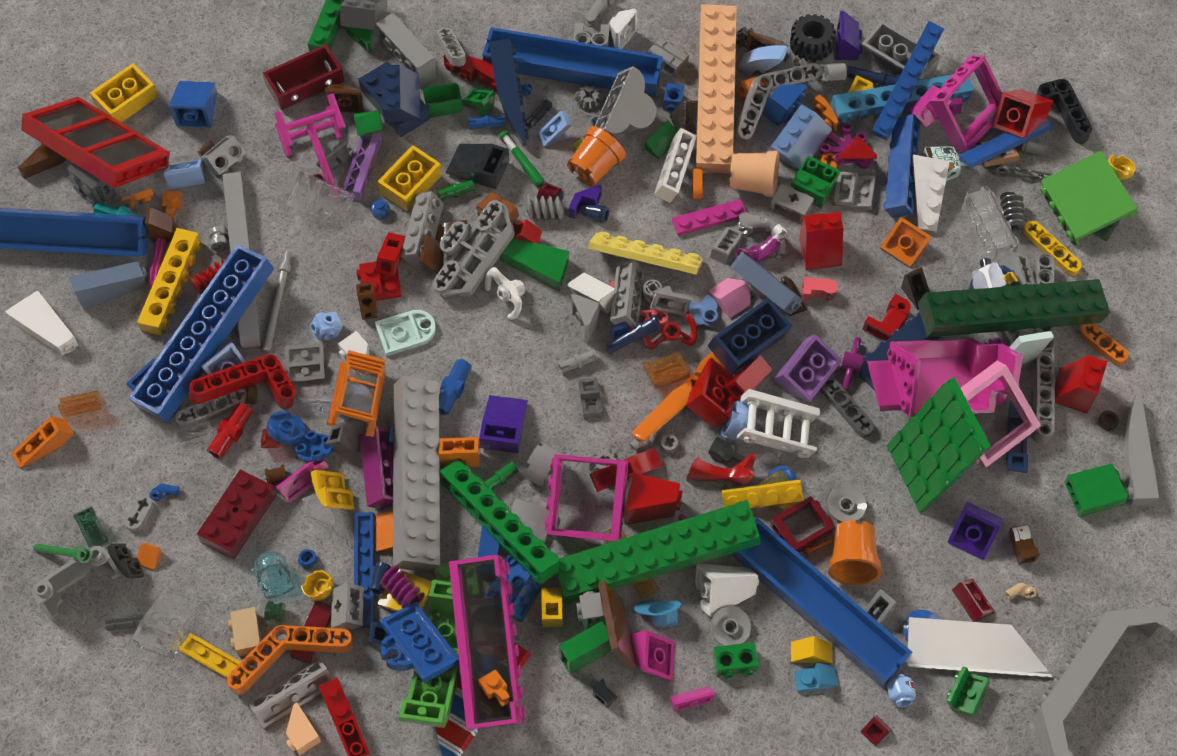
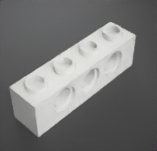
M680 128L672 138L654 196L670 203L679 193L697 135Z

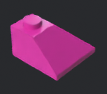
M648 630L630 634L636 665L640 670L666 681H673L675 642Z

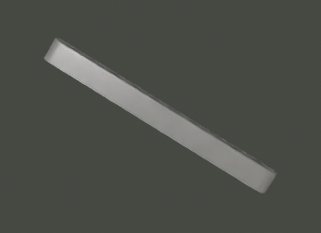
M242 172L223 174L230 251L232 252L237 244L251 250ZM256 296L238 321L242 349L261 346Z
M1048 253L1040 254L1033 266V277L1036 284L1054 283V258ZM1054 327L1033 329V334L1050 331L1054 336ZM1054 338L1032 362V410L1041 424L1032 433V437L1039 444L1047 443L1055 430Z

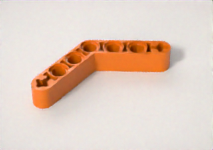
M276 626L228 675L227 684L234 694H244L286 650L348 653L354 646L351 633L346 629ZM280 635H287L284 640H277ZM300 636H307L305 641H298ZM321 637L328 638L324 643L318 642ZM265 650H272L271 654L267 656L263 655V652ZM257 665L255 670L248 671L249 666Z

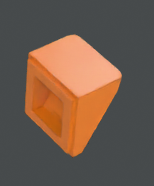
M141 542L137 558L142 567L155 570L163 552L157 546Z

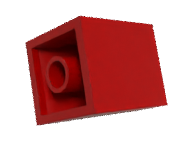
M1023 89L1003 92L993 127L1026 138L1048 118L1053 100Z
M840 212L803 216L799 242L805 270L842 266L844 226Z
M1087 355L1061 367L1055 382V403L1087 414L1098 395L1108 361Z
M633 473L625 505L624 524L629 525L674 517L676 510L680 511L683 495V491H680L681 483Z

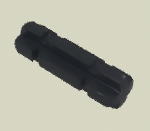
M545 99L531 116L526 119L525 125L532 129L536 122L538 123L547 113L546 111L552 108V102Z

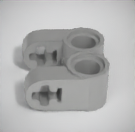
M575 22L573 41L608 47L610 25L601 24L600 33H595L591 37L589 33L584 32V23Z

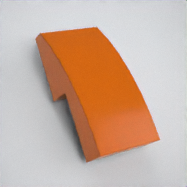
M819 94L814 98V111L818 115H822V119L832 128V132L835 133L838 125L837 116L830 104Z

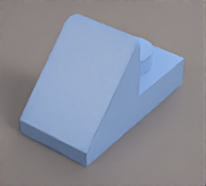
M560 111L538 132L544 147L569 139L566 131L572 125L565 111Z

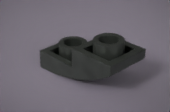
M126 543L110 544L106 547L114 564L125 577H144L138 558L130 557Z

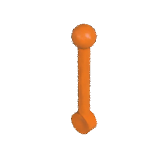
M835 535L833 538L811 548L806 547L804 553L810 555L812 551L834 542Z

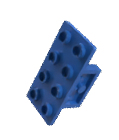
M509 553L505 561L509 563L510 574H507L508 582H511L512 594L509 595L510 603H513L515 612L512 617L516 621L523 622L541 591V587ZM496 576L482 600L502 598L499 577ZM503 603L479 605L471 618L476 622L503 628L505 624Z

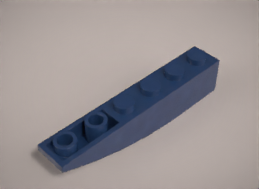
M510 39L490 41L489 47L494 81L499 100L513 132L521 145L526 146V140L529 137L528 130L523 127V123H526L525 112H521L520 107L524 106L523 97L518 94V89H521L520 78H516L515 72H519L517 61H513V55H516L515 44L511 45Z

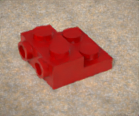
M376 261L359 264V269L356 270L357 280H361L362 284L373 282L376 301L402 297L398 268L395 275L391 276L377 273Z

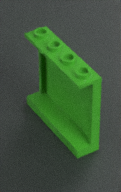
M1102 151L1041 180L1042 187L1040 191L1043 197H1048L1051 210L1057 212L1059 215L1057 219L1060 225L1066 227L1068 239L1074 241L1076 246L1079 245L1080 239L1126 216H1129L1130 219L1137 216L1136 205Z

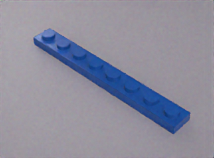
M928 21L871 134L886 141L888 140L945 28Z

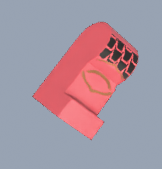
M804 277L802 299L806 302L810 301V297L832 300L836 297L838 284L831 279Z

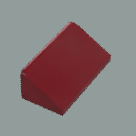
M973 578L960 582L952 589L973 622H978L995 612Z

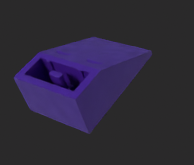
M489 395L480 430V448L519 453L528 400Z

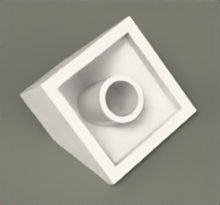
M636 9L620 11L609 21L610 38L613 48L623 49L636 32Z

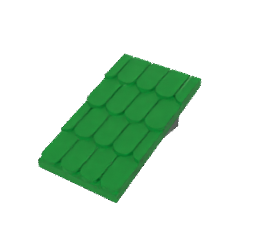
M955 377L943 383L917 414L910 418L902 430L898 431L887 444V448L898 470H900V475L906 487H908L907 489L914 503H916L919 513L926 511L991 447Z

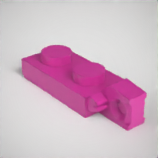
M323 459L315 463L309 462L277 485L276 488L286 503H290L313 486L312 471H324L329 466Z

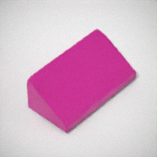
M704 687L671 696L670 701L673 711H679L712 702L715 694L710 687Z

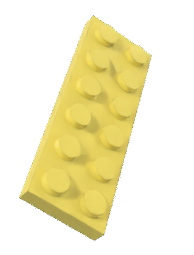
M607 232L596 233L589 241L588 249L696 275L703 262V258L695 253L685 254L681 253L678 249L668 250L657 244L651 246L641 240L630 241L624 236L613 237L609 236L610 234Z

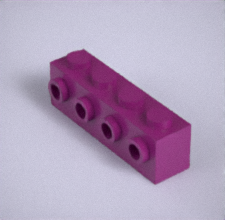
M376 426L373 437L367 436L366 431L360 434V445L367 506L383 510L393 504L392 446L386 444L388 430Z

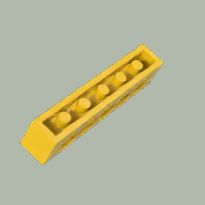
M176 229L137 321L141 331L162 336L164 331L168 329L170 324L169 318L176 310V301L182 296L183 284L189 279L190 267L194 266L195 255L202 247V241L197 232Z

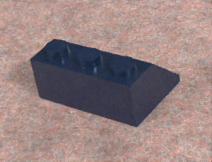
M400 64L382 65V110L385 123L421 121L419 74Z

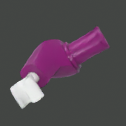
M778 224L773 229V232L776 234L775 237L769 236L762 245L752 246L750 249L738 248L736 251L743 252L757 262L764 261L774 255L781 244L778 240L785 238L787 231Z

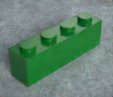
M344 0L325 1L308 41L309 52L325 44L331 50L340 29L341 4Z

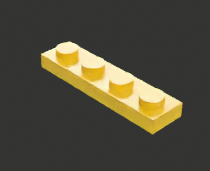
M801 480L722 490L724 507L748 500L750 508L804 501Z

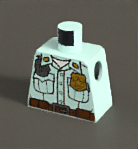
M925 147L924 157L950 161L946 181L958 177L961 167L967 166L959 160L954 147Z

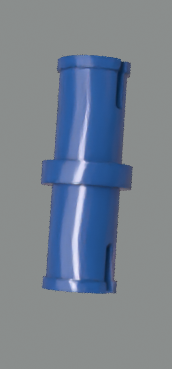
M485 115V117L469 118L470 130L486 128L487 130L490 127L506 126L505 115L491 117Z

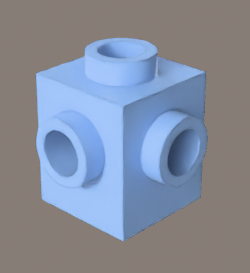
M336 312L318 313L310 325L311 332L315 335L317 341L337 338L343 328Z

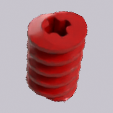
M221 259V265L218 262L214 263L215 269L212 266H208V272L202 269V276L195 273V280L189 277L198 293L202 295L225 262L223 259Z

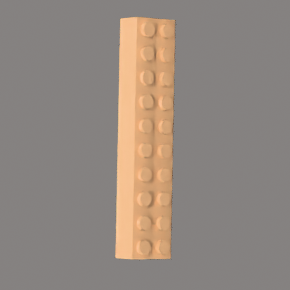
M701 5L695 168H702V173H732L730 169L734 135L737 6Z

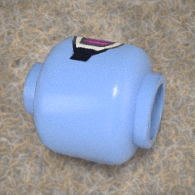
M898 674L893 676L892 680L887 683L889 699L893 704H896L898 707H906L913 703L916 698V690L911 678Z

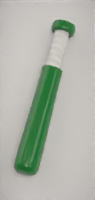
M501 132L499 135L500 140L508 145L511 153L536 187L542 186L544 184L543 177L520 148L511 140L509 132Z

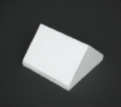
M586 273L569 282L568 287L574 294L598 302L599 309L609 313L615 288Z

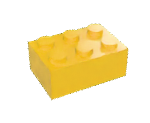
M134 63L90 92L94 105L121 123L159 97L155 85Z
M412 145L377 181L379 193L408 212L414 206L416 195L427 192L442 176L441 163Z

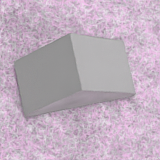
M880 589L864 610L881 624L893 612L897 602Z

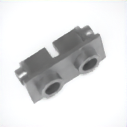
M348 141L345 143L339 142L330 153L324 152L330 171L339 165L335 159L338 158L340 163H343L354 154L351 148H347Z

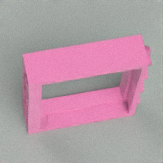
M999 361L994 362L961 387L964 396L969 401L995 380L999 379L1023 420L1021 425L991 446L975 462L985 468L1041 426L1007 365Z

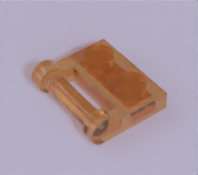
M679 351L652 362L646 361L642 363L643 369L654 389L690 378V372Z

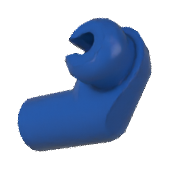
M527 83L521 84L518 94L524 96L531 94L533 90L532 85Z
M160 484L151 490L150 498L158 501L168 494L178 496L180 487Z

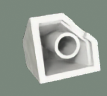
M697 564L695 584L696 589L700 590L703 600H700L701 609L708 616L713 617L719 609L726 606H735L756 594V589L759 585L758 575L747 567Z

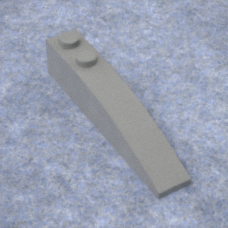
M1137 391L1132 399L1125 430V469L1123 470V480L1127 481L1126 489L1130 506H1154L1159 499L1142 393Z

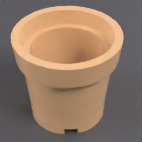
M779 151L734 153L730 169L732 171L730 188L761 193L764 197L773 198L778 184Z

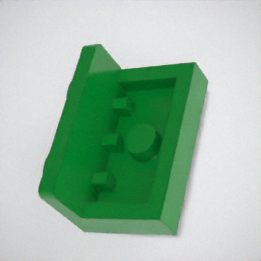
M963 666L961 671L955 676V684L952 690H949L946 699L950 709L975 718L989 687V678L970 673L968 668Z

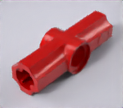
M242 402L237 403L229 417L222 420L219 424L217 435L207 448L208 453L218 459H223L232 443H236L241 437L243 427L252 415L253 410Z

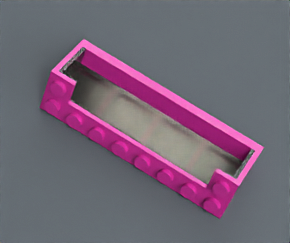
M499 555L449 561L466 729L476 730L524 724L523 719H526L525 707H522L521 698H524L523 686L519 685V677L522 674L521 667L517 665L516 659L519 656V647L514 641L517 629L516 624L512 623V615L515 612L514 605L510 603L509 597L512 594L511 582H508L507 574H510L509 563ZM495 669L507 684L506 692L510 696L508 698L510 702L504 707L500 705L495 696L489 699L478 684V679Z

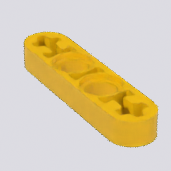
M1029 221L1026 223L1023 233L1043 253L1050 254L1054 258V263L1066 274L1075 276L1079 273L1082 264L1076 256L1038 222ZM1041 240H1049L1050 245H1043ZM1060 251L1063 253L1064 257H1056L1054 255V252Z

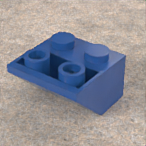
M805 84L780 85L769 97L761 114L777 126L782 122L786 123L791 117L792 111H795L801 105V101L806 96L804 91L807 86Z

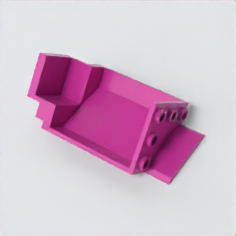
M974 338L890 342V348L887 352L888 360L867 361L879 410H902L909 417H914L926 401L948 379L955 377L961 388L996 361L1007 365L1019 386L1023 356L1005 344H981ZM997 379L971 398L968 403L973 413H992L995 411V405H1005L1007 392L1000 380Z

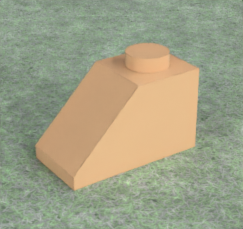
M295 703L286 731L289 738L286 743L292 752L296 750L300 756L320 743L321 740L298 703Z

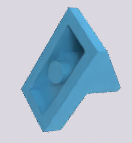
M816 663L815 668L794 671L797 692L838 687L835 666Z

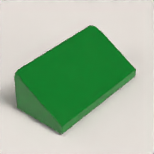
M667 120L645 142V150L659 159L669 149L672 138L678 132L677 129Z

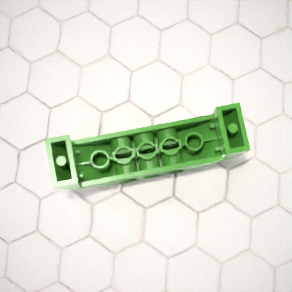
M432 580L429 592L428 618L459 657L451 582ZM467 584L468 600L472 601L473 585ZM460 664L425 683L414 670L408 698L402 701L399 721L444 728L453 705L460 674Z

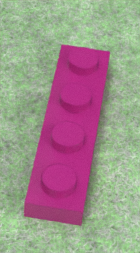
M739 199L673 217L672 223L677 236L738 220L739 215L745 213L746 210L742 200Z

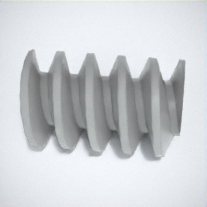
M527 195V214L530 219L533 218L534 214H536L537 219H540L542 214L544 219H547L550 214L552 220L555 219L556 215H558L559 220H562L564 215V198L560 202L557 196L553 202L551 196H549L547 201H545L544 196L541 197L540 201H538L537 196H534L533 201H531L529 195Z

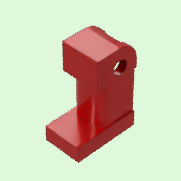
M895 293L888 304L887 314L883 320L879 322L868 316L862 330L882 341H887L896 329L900 330L906 322L911 309L910 302Z

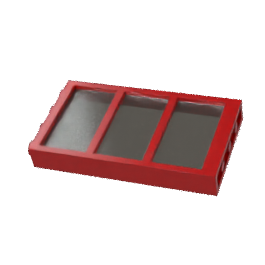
M74 97L22 114L21 131L113 188L168 168L169 151L80 97Z

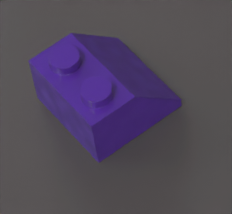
M840 11L836 29L837 60L858 61L859 54H862L863 46L860 44L862 30L859 29L858 21L846 12Z
M967 501L947 542L984 560L1004 518Z

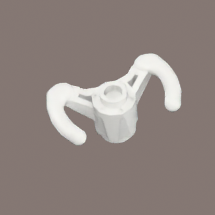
M492 267L485 276L484 289L486 291L491 289L493 277L498 284L497 295L499 299L503 302L511 301L514 304L513 312L507 316L508 320H513L518 317L522 309L520 297L525 293L524 284L520 280L509 281L497 268Z

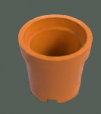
M590 126L584 134V140L567 162V167L572 174L575 171L579 175L577 179L592 187L615 165H619L626 158V152L621 144L609 133L599 127Z
M848 520L837 525L833 556L830 559L828 570L833 580L846 585H866L875 582L881 577V561L877 556L875 527L865 521H863V524H858L856 520Z

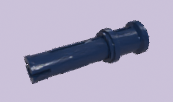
M848 66L846 76L855 78L858 75L870 82L879 84L880 87L895 85L900 77L899 74L895 76L887 74L885 71L878 73Z
M652 315V318L643 323H637L636 328L605 343L610 354L641 337L647 338L648 334L656 330H662L656 315Z

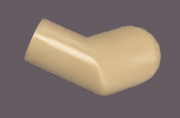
M1018 583L1004 593L1008 600L1016 596L1030 599L1036 596L1037 591L1030 585Z

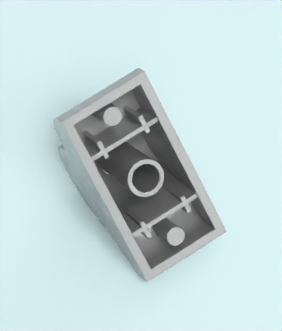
M632 66L617 74L595 126L603 129L611 136L618 133H633L649 126L655 119V103L649 95L644 93L645 80L637 68Z

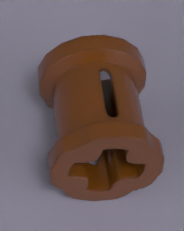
M284 464L278 468L264 469L266 480L269 484L287 479Z

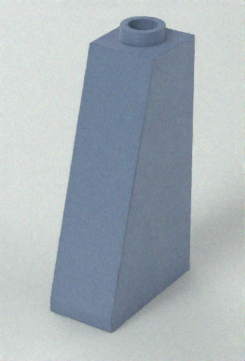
M743 252L740 253L730 266L789 314H792L800 307L803 299L757 261Z
M138 261L69 277L83 310L148 285L145 280L148 277L144 267L140 268Z

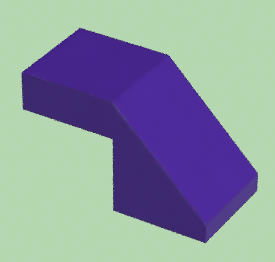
M598 184L575 193L568 208L569 217L576 219L583 204L598 205L602 196V185Z

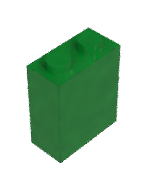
M1113 463L1070 474L1064 482L1079 517L1123 506L1128 499L1127 489L1122 485L1119 471L1114 468Z
M603 621L559 645V658L570 675L612 651L607 627Z

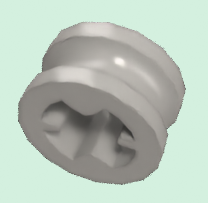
M672 434L664 435L660 442L661 450L668 454L676 451L678 446L677 438ZM669 440L670 443L672 441V447L665 446L666 441Z

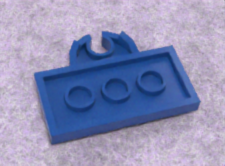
M416 602L380 620V625L388 634L381 642V658L385 660L391 654L398 656L395 659H388L386 661L388 668L396 671H406L413 668L425 683L460 664L459 657Z

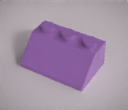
M814 334L802 342L773 380L787 393L810 402L841 363L842 359Z

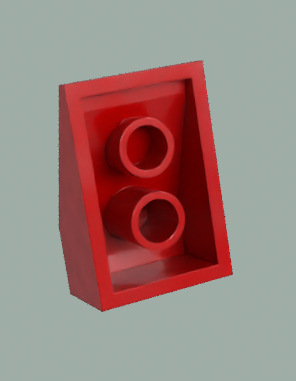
M710 358L689 393L686 406L714 429L731 416L734 398L725 387L734 376L713 358Z

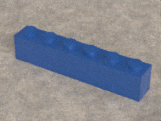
M914 114L899 117L891 132L892 139L889 144V171H887L888 181L885 187L886 201L884 202V209L892 218L913 215L915 195L913 155H918L921 125Z

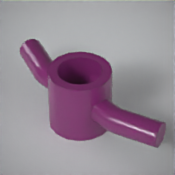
M859 337L854 338L851 352L845 351L841 370L846 371L842 387L848 391L853 373H860L864 355L858 354L861 345V338Z

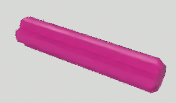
M158 238L155 242L148 279L150 289L164 260L167 244L165 239Z

